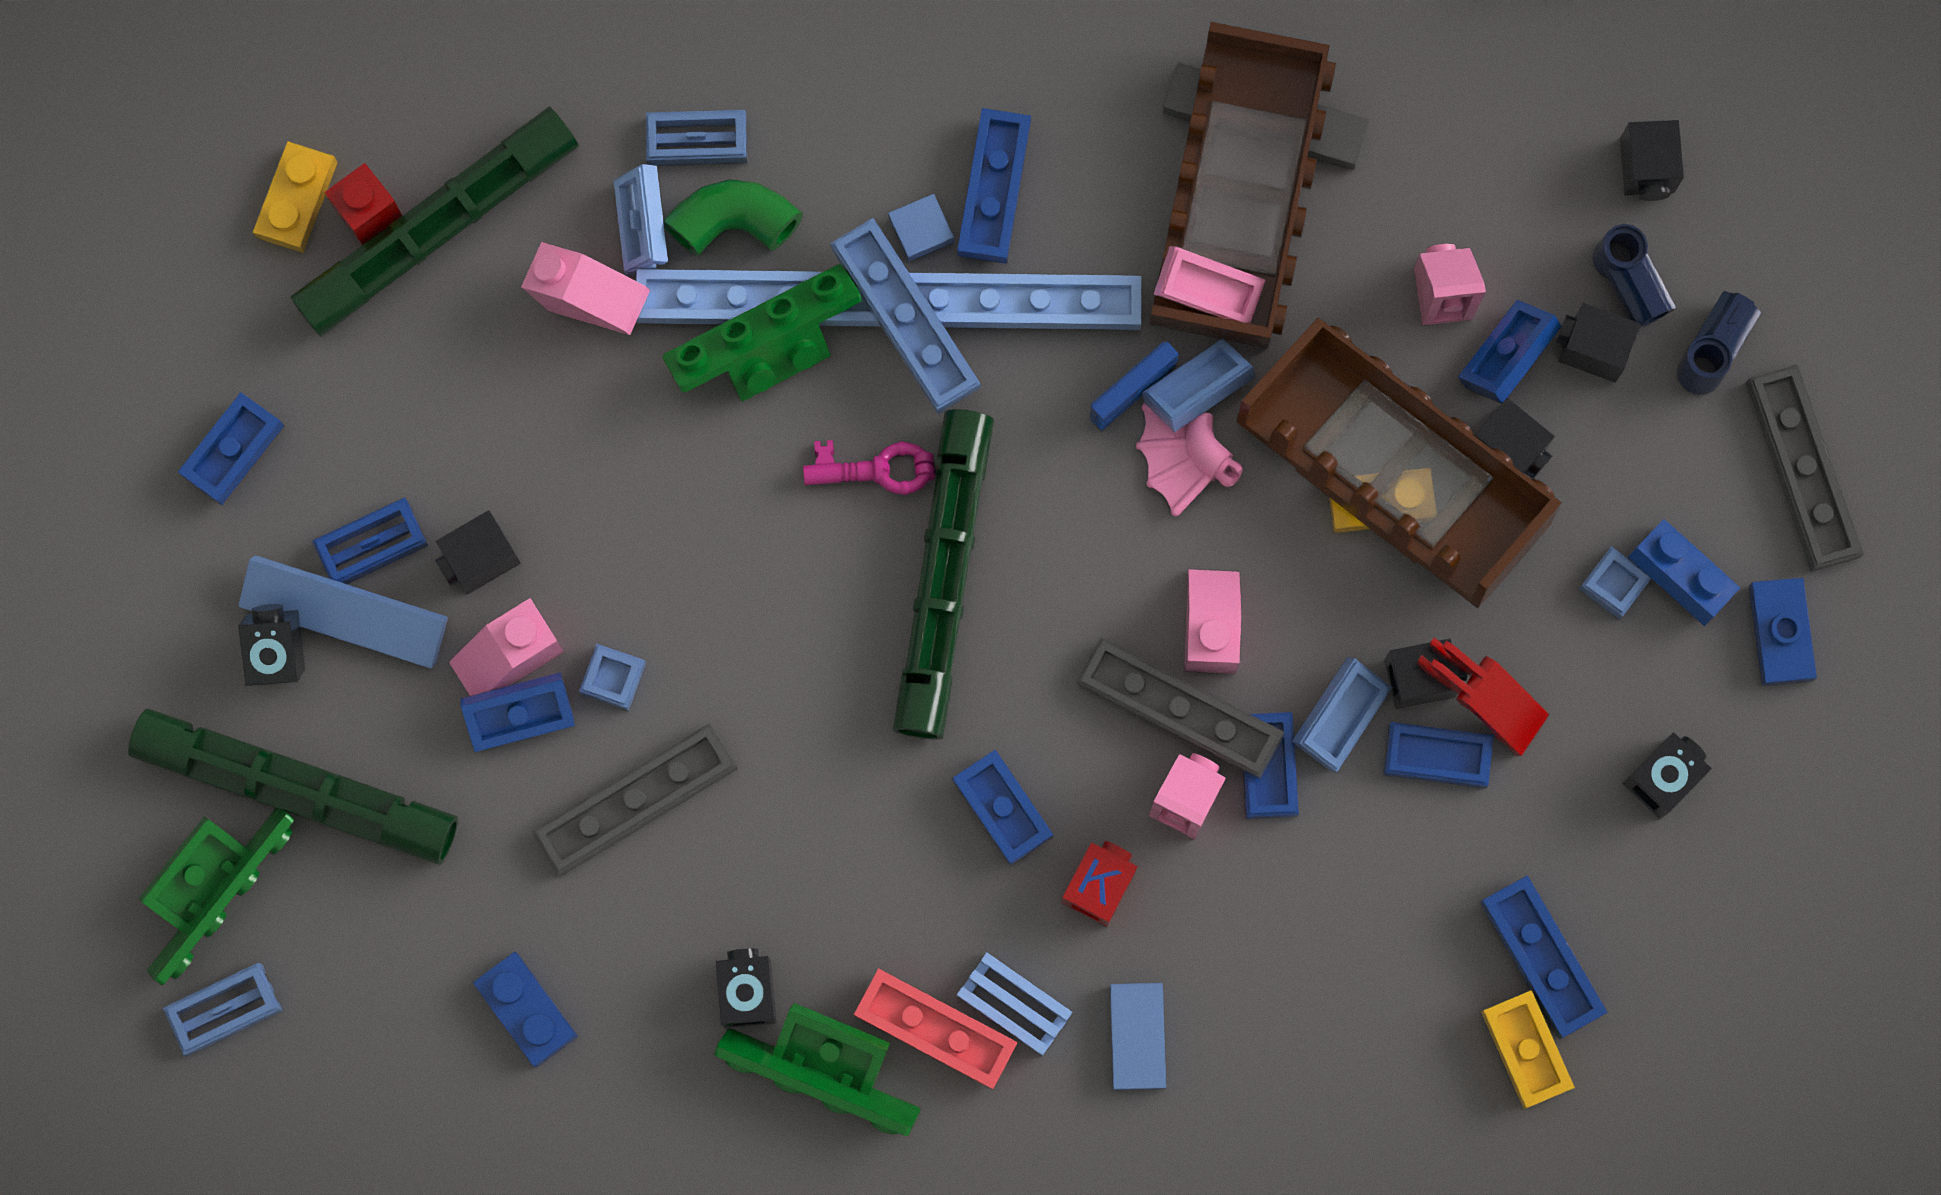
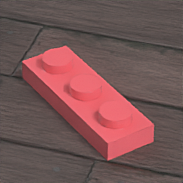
M879 968L854 1013V1017L991 1090L996 1086L1018 1043Z

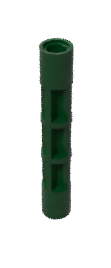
M550 106L509 137L502 140L501 144L455 178L452 177L445 182L444 186L398 220L395 219L389 223L387 228L342 261L336 262L331 268L325 270L291 295V300L320 337L368 303L370 298L415 265H419L426 260V257L469 225L483 218L482 216L526 183L532 182L578 148L579 145L575 137L559 115Z
M952 409L944 413L935 468L937 477L929 527L925 529L924 542H926L921 576L917 598L914 599L913 625L906 667L902 670L893 725L894 732L915 738L940 740L944 736L953 680L951 671L959 622L963 618L964 606H962L970 553L974 549L975 543L973 534L982 481L985 480L994 419L991 416L976 411Z
M149 708L145 709L139 716L130 737L128 755L132 758L260 803L283 809L286 812L441 865L446 859L457 831L458 817L456 815L412 801L407 806L405 805L404 797L203 727L193 731L191 723Z

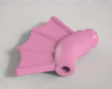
M1145 403L1142 404L1141 409L1144 411L1146 425L1140 441L1136 443V449L1142 451L1148 462L1147 486L1155 489L1166 498L1171 508L1170 513L1172 516L1177 517L1211 481L1218 480L1225 487H1231L1238 481L1242 475L1243 467L1239 462L1232 460L1233 454L1215 438L1213 432L1214 415L1204 412L1174 433Z

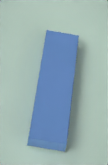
M874 218L830 243L831 250L847 271L865 303L937 414L981 388L979 380Z
M256 555L249 559L238 607L252 611V608L257 606L280 604L283 605V611L298 610L300 627L428 668H432L437 663L448 620L447 616Z

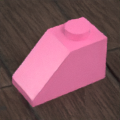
M541 242L521 286L523 290L550 312L627 335H631L650 292V289L645 285L584 254Z
M1438 244L1428 247L1425 253L1419 254L1414 266L1422 326L1472 320L1486 291L1483 278L1471 249H1456L1454 244Z
M1188 569L1184 672L1235 674L1240 663V572Z
M529 598L487 624L449 663L468 694L472 696L510 686L564 651L533 601Z
M1192 753L1189 759L1179 754L1153 802L1149 817L1195 840L1226 779L1217 773L1220 767L1213 761L1195 753Z

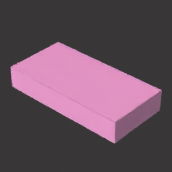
M1170 246L1154 295L1214 317L1251 324L1265 279L1184 249Z

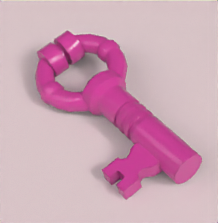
M827 440V446H821L820 441H814L815 456H818L815 460V465H803L805 485L842 483L843 481L846 483L849 481L855 482L856 480L858 482L874 481L887 491L903 496L922 489L928 481L935 478L934 455L931 452H926L916 444L899 441L884 448L878 456H874L870 461L844 462V464L834 463V458L832 457L834 455L833 440ZM906 454L914 456L915 479L909 482L906 480L897 482L889 477L890 465L888 461L897 455L905 456Z

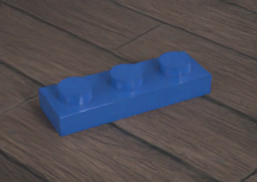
M982 108L957 256L1007 264L1031 125V115Z
M1528 875L1480 902L1559 1040L1608 1013Z

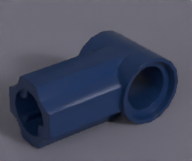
M1621 224L1610 229L1597 244L1593 252V262L1600 275L1609 280L1629 320L1640 323L1641 328L1671 313L1676 309V306L1647 253L1648 243L1646 236L1633 225ZM1621 243L1626 246L1630 252L1631 260L1622 262L1615 259L1610 252V244Z
M1722 292L1695 339L1679 362L1677 368L1678 380L1687 391L1697 395L1708 394L1720 385L1762 313L1752 300L1740 293ZM1694 359H1708L1714 365L1715 372L1707 373L1701 371L1696 366Z

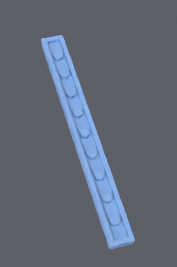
M637 269L636 281L650 289V292L636 322L645 324H723L822 272ZM909 273L944 327L1141 329V276ZM863 298L860 303L819 324V326L881 327Z

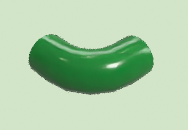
M728 179L700 187L681 201L663 220L665 230L682 247L695 256H699L721 233L733 229L743 230L753 235L769 250L774 251L782 246L794 233L803 218V213L783 196L760 183Z

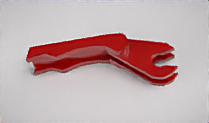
M1433 637L1430 642L1431 648L1471 677L1465 683L1436 659L1431 663L1423 655L1418 659V665L1433 678L1459 694L1456 698L1458 703L1477 716L1515 756H1522L1548 718V712L1492 658L1484 656L1480 664L1477 665L1453 644L1446 641L1443 645Z

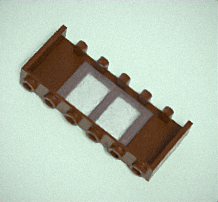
M1210 22L1159 276L1169 247L1175 246L1265 279V283L1251 324L1214 317L1156 295L1149 324L1218 339L1224 338L1228 341L1268 348L1272 334L1282 335L1287 305L1278 304L1281 286L1292 285L1297 261L1296 256L1288 255L1291 236L1301 238L1307 208L1298 206L1301 187L1311 189L1317 159L1307 158L1311 139L1321 140L1326 111L1317 109L1320 92L1331 91L1336 62L1327 61L1330 45Z
M1317 318L1241 401L1236 420L1239 425L1296 468L1295 471L1399 552L1415 564L1418 562L1477 609L1549 528L1562 503L1555 498L1553 491L1545 483L1537 479H1530L1514 467L1512 460L1507 454L1497 448H1489L1473 435L1472 430L1465 422L1456 417L1447 416L1433 405L1432 400L1424 391L1414 386L1409 387L1393 375L1391 368L1382 359L1376 356H1368L1353 344L1351 338L1344 330L1334 325L1329 326L1320 318Z

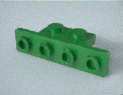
M838 264L664 353L662 358L681 392H688L727 372L734 390L741 402L830 357L831 354L819 324L860 303L862 297L843 265Z
M275 808L246 846L204 816L138 898L143 904L178 929L177 933L147 970L153 980L160 985H164L170 977L177 979L187 969L194 956L190 952L203 935L208 938L218 930L227 915L224 908L236 894L242 896L253 886L260 873L256 868L269 852L272 855L276 854L287 843L292 834V829L289 827L294 821L291 815L283 809Z
M793 1003L788 1011L775 1047L734 1029H727L714 1052L716 1057L725 1060V1063L730 1068L738 1072H754L773 1080L778 1088L789 1093L798 1094L802 1092L821 1100L822 1104L833 1112L840 1114L852 1113L870 1121L874 1128L883 1133H899L909 1136L921 1110L913 1104L873 1088L890 1042L796 1003Z

